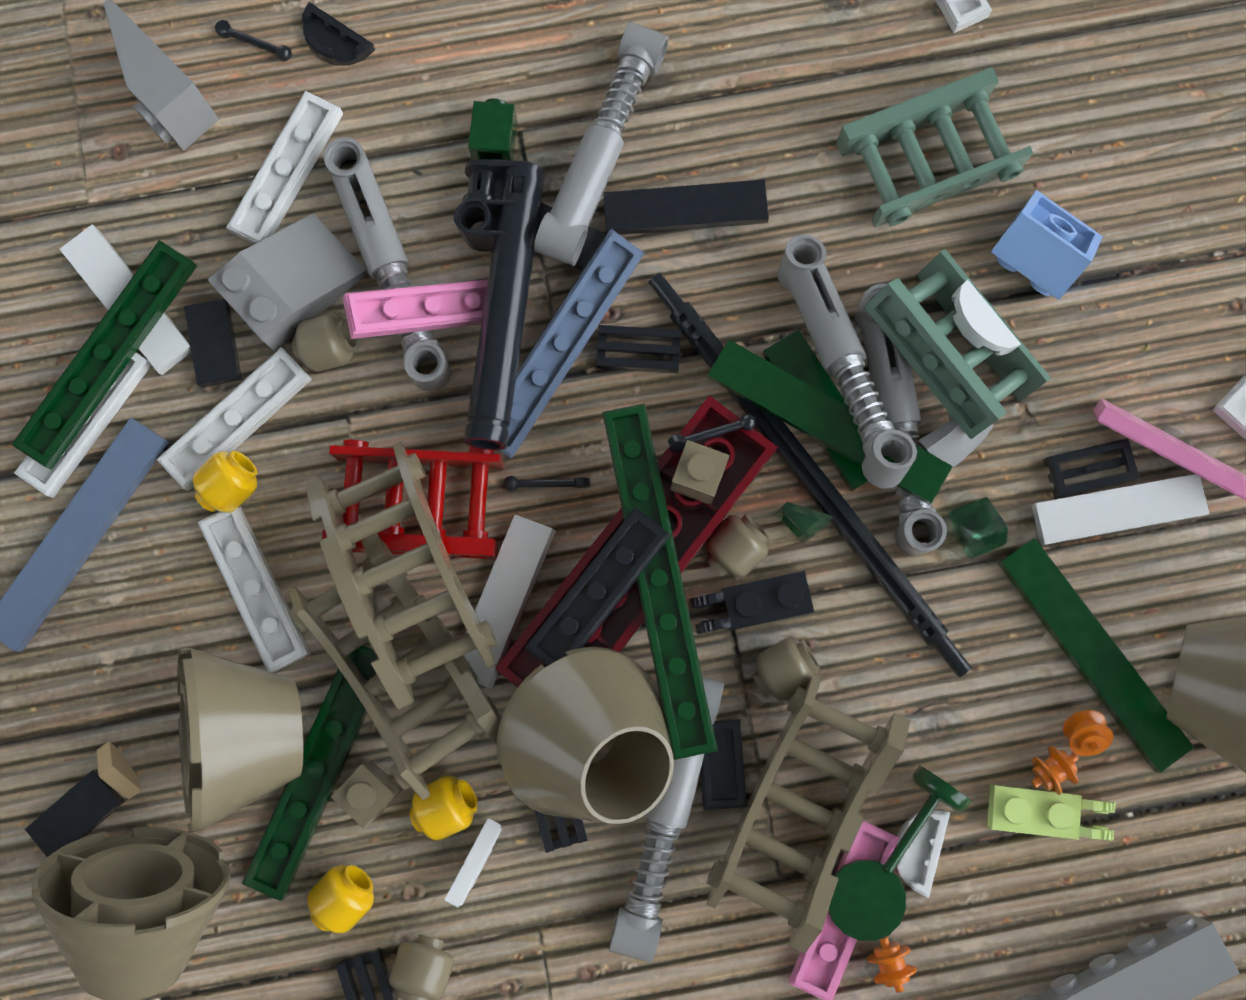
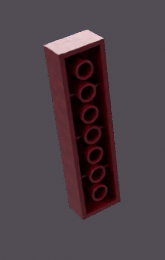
M709 395L679 434L685 437L739 421L740 418ZM739 429L695 442L730 455L711 505L670 490L683 450L673 452L668 447L657 461L681 574L778 447L755 429L750 431ZM622 508L616 513L496 666L495 670L516 687H519L525 678L540 665H543L545 668L547 667L525 647L624 522ZM637 581L585 647L608 648L621 653L645 622Z

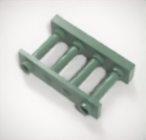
M993 67L842 126L836 141L842 157L856 152L857 155H862L884 203L878 207L872 219L874 227L888 223L890 227L899 225L908 220L915 211L998 178L1000 182L1009 181L1024 171L1023 166L1033 155L1031 146L1011 153L987 104L991 93L999 82ZM965 108L968 112H973L995 159L976 168L973 167L950 118L953 113ZM927 123L930 126H936L958 175L938 183L913 133L917 127ZM891 137L893 140L899 141L921 188L903 197H899L876 148L879 142Z
M944 249L916 275L921 280L919 284L908 290L900 279L896 278L888 283L864 308L967 436L973 439L1007 413L999 403L1006 396L1013 393L1020 402L1049 381L1051 377L947 250ZM967 279L1020 342L1021 345L1012 352L997 355L995 354L996 351L982 346L981 348L973 347L961 356L947 339L946 335L958 328L953 319L956 309L954 302H952V295ZM931 295L947 312L946 316L935 323L919 304ZM984 360L987 361L1001 379L989 389L973 371V368Z

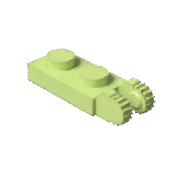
M990 784L987 828L1079 840V837L1114 841V830L1097 825L1092 827L1080 825L1081 809L1092 810L1095 813L1102 814L1115 813L1116 803L1086 799L1078 794L1062 792L1061 795H1057L1053 791Z

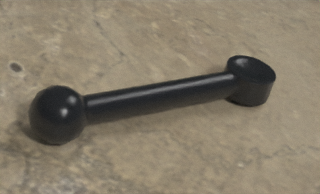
M220 20L215 25V31L221 38L226 39L231 36L274 53L281 61H288L292 56L291 49L288 46L281 45L278 47L235 30L226 20Z
M745 414L739 421L685 437L682 434L673 435L669 438L668 444L671 451L679 452L684 449L687 440L698 442L739 429L750 431L756 426V419L753 415Z
M508 476L504 479L503 486L509 492L516 491L518 488L537 487L589 488L590 478L518 480L515 476Z

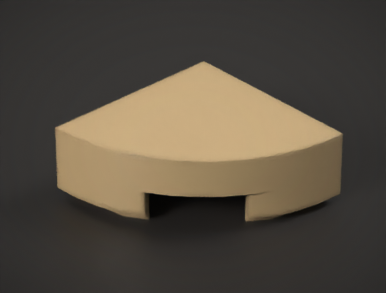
M110 741L97 749L99 777L128 800L141 791L139 780L122 753Z

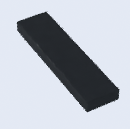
M765 179L603 192L606 233L611 229L619 235L763 224L768 223L769 220Z
M635 507L525 648L546 666L566 657L565 652L584 648L672 535Z

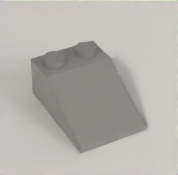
M106 0L103 5L125 83L129 91L138 100L133 106L134 109L166 144L173 139L183 151L186 150L213 126L219 118L194 83L112 0Z
M312 213L239 252L207 280L261 340L276 352L295 336L296 328L301 321L319 316L368 272L319 218Z

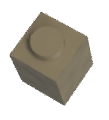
M687 440L670 490L711 505L730 455Z
M373 761L362 763L331 798L364 828L373 823L403 789Z

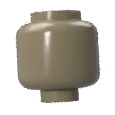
M325 313L305 319L298 324L295 338L292 340V349L298 361L304 362L308 368L315 372L325 371L348 364L353 358L354 351L358 349V338L351 339L347 319H343L336 313Z
M747 514L742 518L736 515H729L707 539L706 547L711 554L706 560L723 577L728 572L736 577H745L767 556L768 548L765 542L769 537Z
M786 638L757 656L758 672L753 674V678L765 697L772 694L778 701L786 703L790 701L797 686L805 689L813 674L816 675L821 670L816 658L804 641L797 643L793 639Z
M419 934L417 942L408 941L399 946L389 976L390 986L397 990L396 998L403 1000H439L444 996L454 964L453 957L442 950L444 941Z

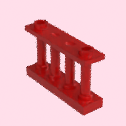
M353 439L344 440L343 446L330 445L329 454L338 461H346L344 489L362 482L363 462L388 463L387 470L398 465L394 448L369 447V442ZM472 446L469 447V452L405 449L408 456L415 453L422 465L430 466L427 503L448 556L450 558L496 560L498 556V542L495 539H489V532L484 530L489 469L504 468V460L501 455L494 454V450H484ZM447 467L472 468L468 529L463 530V537L446 536V530L442 529ZM404 482L386 490L384 510L402 502ZM360 502L347 507V512L342 514L343 521L347 526L358 522ZM400 523L377 533L393 555H401L427 543L422 530L420 535L404 534V528L400 527ZM322 530V539L327 538L326 531ZM364 539L356 542V547L351 549L352 552L366 553L361 542Z

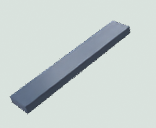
M611 229L607 232L517 370L510 426L507 428L509 432L507 448L497 450L509 459H512L645 254Z
M130 417L0 600L1 643L15 652H22L155 464L156 459L159 458L167 447L169 441Z

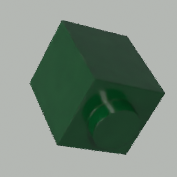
M495 98L487 99L485 102L473 101L468 144L472 160H514L518 124L514 104H508L504 100Z

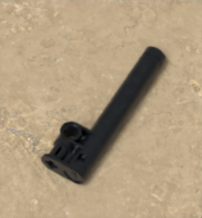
M477 159L471 160L465 165V175L469 178L468 192L462 197V203L456 208L454 213V222L466 244L473 250L492 252L467 417L469 424L466 425L464 442L469 446L479 449L504 450L507 448L509 433L507 428L510 426L545 171L540 166L526 161ZM483 221L480 227L471 229L475 223Z

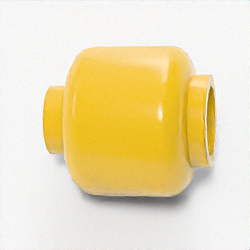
M235 450L231 452L218 451L193 475L192 483L197 492L195 498L208 511L214 512L218 510L224 513H232L256 491L258 485L256 475L258 471L253 462L244 454Z
M445 775L426 784L430 792V796L422 800L416 792L414 793L412 808L409 812L411 823L416 831L419 833L423 832L434 841L444 840L467 829L474 820V813L478 808L477 798L472 787L465 780H459L452 775Z
M337 865L330 868L312 887L307 896L311 921L317 928L323 931H331L333 933L350 931L373 905V882L364 870L355 865Z

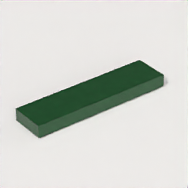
M799 329L763 351L762 354L766 361L846 405L844 398ZM820 443L851 492L868 482L863 475L862 466Z

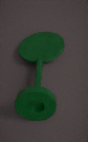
M921 765L915 770L913 780L930 796L885 864L875 860H856L844 865L834 875L839 879L828 909L833 922L845 935L859 941L879 940L889 936L900 925L906 911V892L900 878L893 871L938 803L942 802L954 811L963 812L972 802L967 796Z

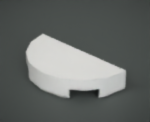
M968 279L952 295V302H954L956 314L953 316L954 323L961 334L974 347L981 348L985 346L996 351L995 354L1004 355L1021 345Z
M934 810L896 867L898 874L912 890L927 898L930 896L950 816L949 811ZM914 814L901 826L897 837H899L897 844L917 814Z
M489 818L487 819L452 884L445 901L456 907L463 905L502 831L499 823Z

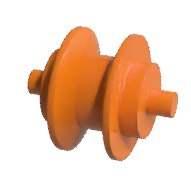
M1082 710L1066 719L1063 724V733L1069 740L1072 752L1080 756H1094L1102 753L1112 744L1113 732L1106 726V718L1101 712Z
M1049 746L1047 748L1048 759L1042 761L1037 757L1032 758L1034 766L1032 772L1035 779L1031 783L1035 788L1042 785L1047 791L1052 790L1057 795H1061L1062 788L1060 783L1065 780L1073 784L1078 783L1076 775L1078 769L1074 762L1079 760L1074 752L1068 755L1063 750L1058 751L1055 747Z
M888 936L879 939L881 945L873 949L874 953L867 957V961L878 964L880 970L873 977V981L884 984L886 987H894L898 993L904 991L903 984L910 980V976L916 973L917 969L913 965L905 964L904 956L910 952V947L900 945L899 942H889Z

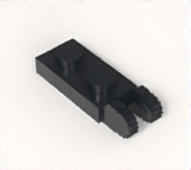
M805 571L722 588L721 592L690 599L691 608L702 609L710 607L712 604L724 602L727 618L719 620L709 619L695 625L697 634L730 628V631L814 613Z

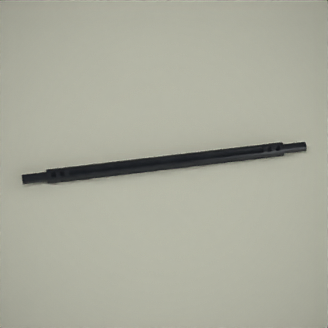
M662 273L656 274L649 280L648 284L672 313L670 315L672 321L711 369L724 348L723 344L690 302L684 303ZM728 390L746 414L755 417L757 429L765 438L778 447L775 452L904 614L928 646L933 645L958 678L969 672L972 667L946 635L949 630L932 611L786 424Z

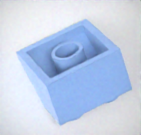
M1036 190L1000 237L991 253L997 256L996 259L1002 267L1011 272L1018 271L1030 280L1031 286L1036 291L1045 296L1052 295L1060 300L1092 262L1103 236Z

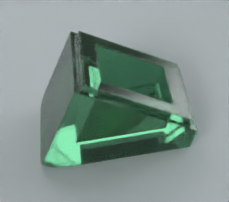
M987 496L949 512V518L965 553L970 559L1007 543L1008 526Z
M786 502L776 512L777 517L801 543L807 542L833 519L831 515L790 502Z

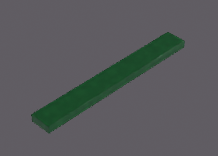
M645 403L602 412L624 521L636 507L672 535ZM672 535L636 581L673 759L677 760L718 750Z

